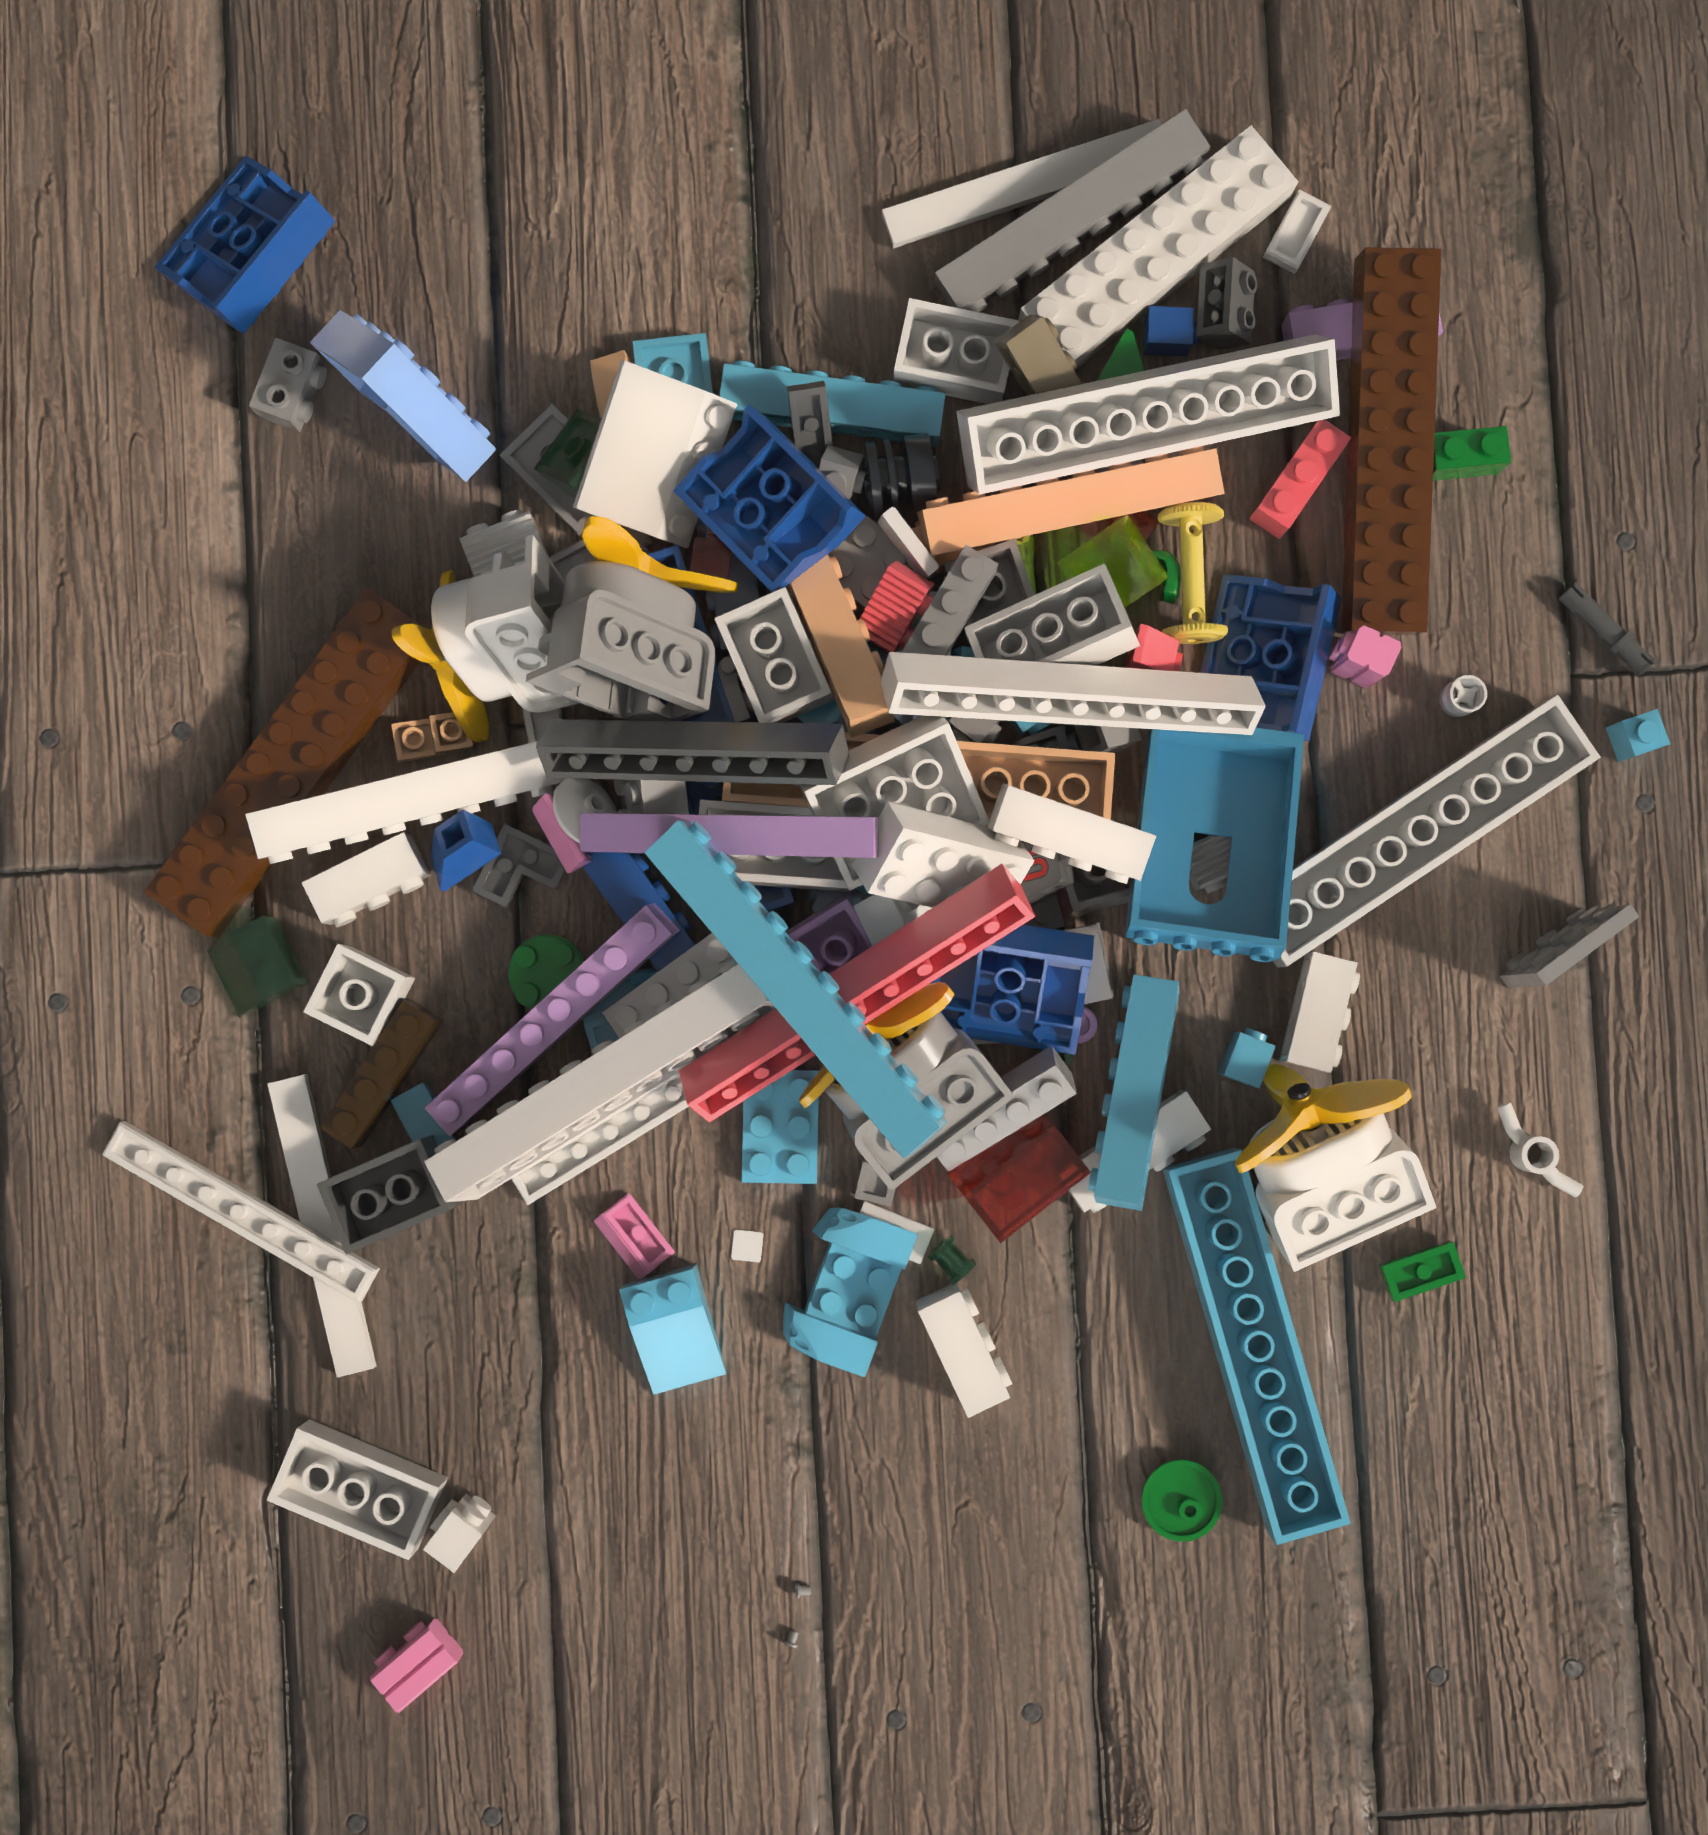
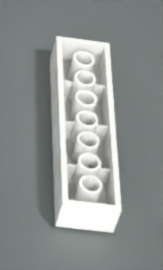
M1251 125L1024 305L1020 310L1018 321H1022L1028 315L1048 318L1058 331L1059 336L1056 340L1061 349L1066 350L1073 357L1077 368H1079L1147 313L1149 306L1158 305L1200 271V264L1212 262L1286 203L1299 181Z

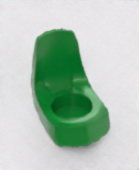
M1169 550L1136 552L1133 557L1134 563L1153 568L1162 574L1163 591L1160 601L1174 605L1178 601L1181 585V568L1177 557Z

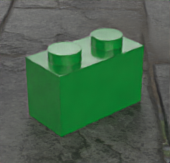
M1507 426L1435 433L1433 481L1497 475L1511 463Z

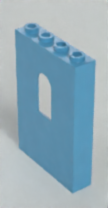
M1255 728L1252 735L1148 729L1137 829L1155 835L1156 839L1141 881L1131 878L1125 929L1126 938H1132L1136 943L1142 945H1155L1157 942L1173 944L1175 949L1182 951H1192L1196 948L1208 949L1213 954L1224 957L1235 954L1249 955L1252 960L1258 962H1271L1274 959H1279L1287 944L1304 734ZM1194 832L1231 838L1226 894L1221 901L1215 904H1203L1197 901L1189 890Z

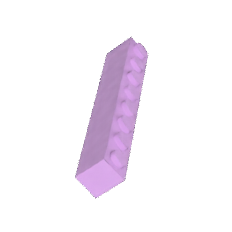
M655 903L643 907L424 1109L449 1137L462 1130L680 930Z

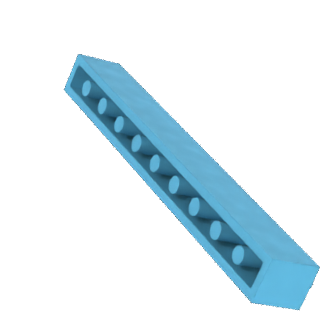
M678 820L644 853L902 1158L905 1159L914 1154L948 1123L942 1116L945 1113L942 1105L932 1095H924L916 1085L918 1078L914 1072L903 1063L899 1065L889 1054L892 1051L889 1043L879 1033L875 1032L872 1034L863 1022L866 1018L861 1010L852 1002L846 1003L837 993L840 988L836 981L827 972L823 971L820 973L811 962L814 957L805 945L799 941L794 943L785 932L788 927L784 920L774 911L768 912L759 902L762 899L759 891L750 882L745 881L743 883L734 871L737 867L730 857L722 851L718 853L709 843L711 836L707 830L696 821L692 823Z

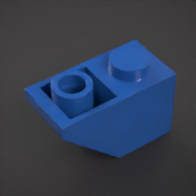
M464 809L434 829L431 862L439 888L444 892L501 854L492 823Z

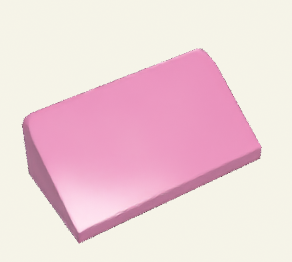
M549 793L544 794L533 806L532 811L565 871L572 873L591 862L592 857L589 852H580V843L569 837L561 828L553 810V795Z
M630 1193L594 1220L597 1227L638 1279L645 1277L675 1252Z

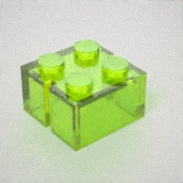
M1128 515L1120 518L1091 538L1090 541L1084 543L1057 562L1068 580L1105 563L1124 608L1169 578Z

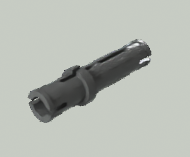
M1577 582L1558 598L1608 647L1607 652L1612 656L1615 654L1637 677L1643 675L1657 661L1633 638L1634 634L1630 630L1625 631Z

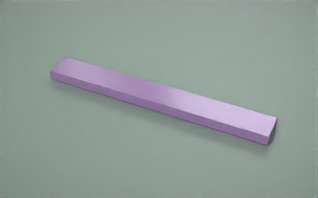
M580 813V852L644 853L674 823L681 820L692 823L696 821L701 824L711 836L709 843L718 853L722 851L726 855L878 858L879 817Z

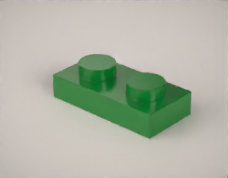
M1450 1240L1378 1264L1389 1297L1393 1302L1466 1278L1455 1244Z

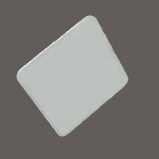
M735 1230L731 1258L733 1260L760 1262L764 1234L762 1232Z

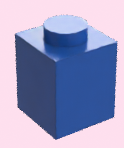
M1149 306L1144 318L1143 355L1187 357L1192 345L1197 344L1199 339L1196 337L1197 321H1194V308Z

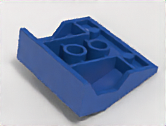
M246 155L154 268L222 321L244 334L255 323L260 313L273 297L280 292L282 286L295 270L302 265L304 259L317 243L325 237L327 231L335 223V220L309 191L305 190L301 194L291 188L271 169Z
M750 404L744 409L741 428L720 451L703 456L673 490L771 592L786 587L837 548L866 517L765 415Z
M1223 574L1212 624L1227 626L1228 633L1220 640L1207 643L1200 673L1252 676L1266 705L1256 728L1304 734V741L1309 742L1342 598L1328 584H1322L1311 589L1284 586L1266 578Z
M1021 925L932 982L946 983L954 993L950 1003L940 1012L953 1029L963 1030L972 1039L1042 1050L1052 1045L1056 1052L1076 1055L1085 993L1093 959L1095 935Z

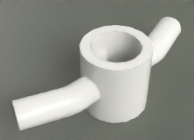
M1511 1102L1497 1106L1496 1108L1505 1131L1513 1141L1509 1151L1512 1163L1520 1170L1542 1174L1553 1186L1575 1198L1578 1197L1582 1192L1583 1185L1559 1172L1556 1168L1559 1161V1149L1556 1144L1549 1138L1526 1134L1520 1127ZM1537 1143L1541 1156L1538 1162L1530 1164L1527 1156L1528 1149L1531 1145Z

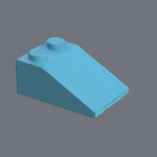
M697 1264L626 1283L619 1289L629 1328L653 1395L727 1373Z

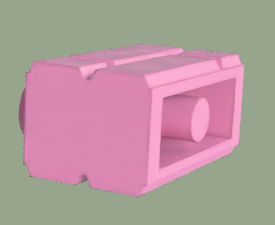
M1365 625L1353 633L1346 631L1342 639L1338 638L1330 650L1328 659L1332 660L1330 673L1343 679L1350 677L1352 683L1366 689L1390 673L1402 647L1401 642L1387 635L1380 637V632Z
M434 1618L426 1626L422 1621H419L403 1636L407 1641L398 1650L390 1646L374 1661L377 1668L369 1677L370 1681L385 1696L386 1701L395 1712H401L457 1664L463 1655V1649L452 1636H449L448 1631L438 1619Z

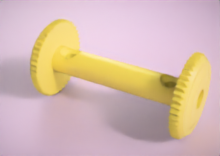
M1189 502L1175 504L1164 508L1158 514V521L1167 526H1180L1183 625H1175L1162 630L1163 633L1179 640V644L1213 642L1222 639L1228 633L1227 626L1206 623L1202 525L1217 522L1224 517V511L1218 505L1212 503ZM1189 527L1193 529V534L1189 532ZM1192 614L1196 616V621L1192 619Z

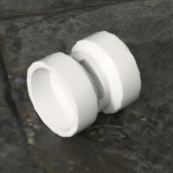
M1464 675L1448 683L1442 689L1439 703L1447 715L1464 717L1480 709L1485 704L1487 689L1478 677Z

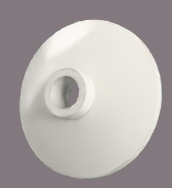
M567 778L556 787L553 794V810L559 825L569 837L580 843V813H617L616 807L608 793L590 779Z

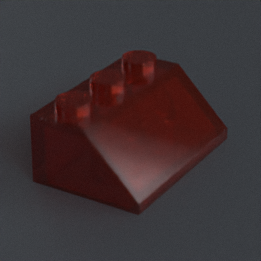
M1044 1113L947 1172V1175L1001 1244L1091 1172Z

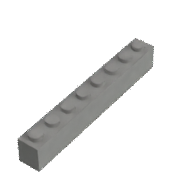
M1185 109L936 271L934 284L948 306L979 313L987 307L986 302L997 294L1000 298L1010 294L1018 287L1017 281L1028 274L1031 278L1039 275L1050 265L1048 261L1060 254L1062 258L1070 255L1081 245L1080 240L1090 234L1093 237L1099 236L1112 225L1111 220L1120 214H1123L1124 217L1131 215L1143 205V199L1151 194H1154L1155 197L1162 195L1174 185L1173 180L1183 173L1187 177L1204 163L1210 145L1187 109Z

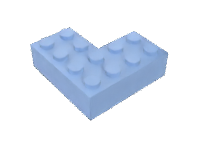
M339 310L311 340L310 343L362 395L387 411L438 463L465 482L496 450L486 439L490 432L475 418L471 419L463 412L466 409L464 405L451 393H446L438 386L440 384L438 378L425 366L420 367L412 359L415 355L407 346L398 339L394 340L384 330L380 331L370 321L367 323L357 313L351 317Z

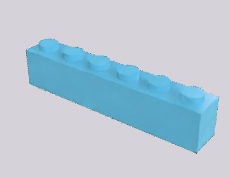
M735 361L734 364L724 363L719 397L737 404L732 420L742 421L744 409L750 404L765 415L774 425L791 427L786 386L824 381L827 391L831 433L881 440L889 438L890 441L902 442L904 436L928 433L931 446L938 447L945 393L938 392V389L933 386L920 385L913 389L902 387L900 383L890 380H884L880 384L865 382V379L853 375L838 379L830 378L827 373L814 370L808 371L807 374L793 373L790 368L784 366H771L770 369L755 368L756 366L753 363L747 361Z
M1133 974L1132 985H1125L1122 1008H1127L1125 1022L1118 1021L1115 1043L1121 1044L1118 1058L1112 1057L1109 1069V1080H1114L1112 1095L1105 1094L1102 1108V1116L1108 1117L1106 1130H1099L1095 1148V1153L1101 1154L1099 1169L1092 1168L1089 1179V1191H1094L1096 1203L1142 1211L1180 993L1179 981Z

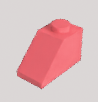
M1140 624L1135 631L1140 646L1127 652L1124 668L1179 671L1183 658V653L1177 652L1179 640L1148 625Z

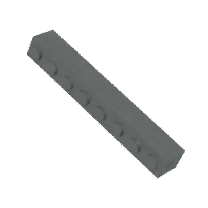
M553 719L536 745L546 778L837 785L850 757L843 724Z

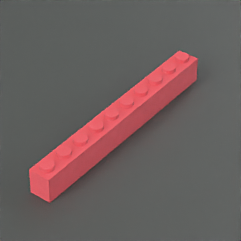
M1000 864L829 975L840 988L837 993L846 1003L852 1002L861 1010L866 1018L863 1023L866 1024L1033 919L1035 915L1020 883L1003 864ZM775 1008L680 1069L679 1075L687 1105L708 1122H711L816 1055Z

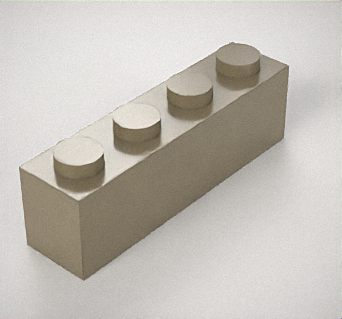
M1028 315L993 341L1025 396L1085 384L1080 382L1075 373L1077 365L1073 357L1066 350H1062L1056 338L1059 335L1056 327L1048 318L1043 316Z

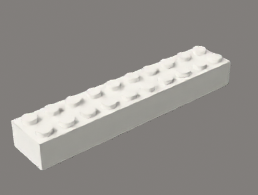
M1315 334L956 411L967 486L978 494H984L1340 416L1335 339Z
M1559 695L1543 701L1293 867L1287 944L1279 959L1273 960L1277 968L1289 966L1601 758Z
M736 960L729 962L720 969L722 974L710 982L708 979L694 984L688 989L690 995L678 1002L671 1000L664 1003L655 1010L657 1014L655 1017L647 1022L639 1020L623 1030L625 1035L617 1041L608 1040L599 1044L591 1050L593 1056L582 1063L580 1060L569 1063L559 1071L561 1076L551 1082L545 1080L534 1085L528 1090V1097L520 1102L513 1100L497 1109L498 1115L490 1121H478L465 1130L467 1135L458 1141L452 1139L434 1149L436 1155L424 1162L444 1201L478 1200L677 1076L680 1069L775 1009V1006Z

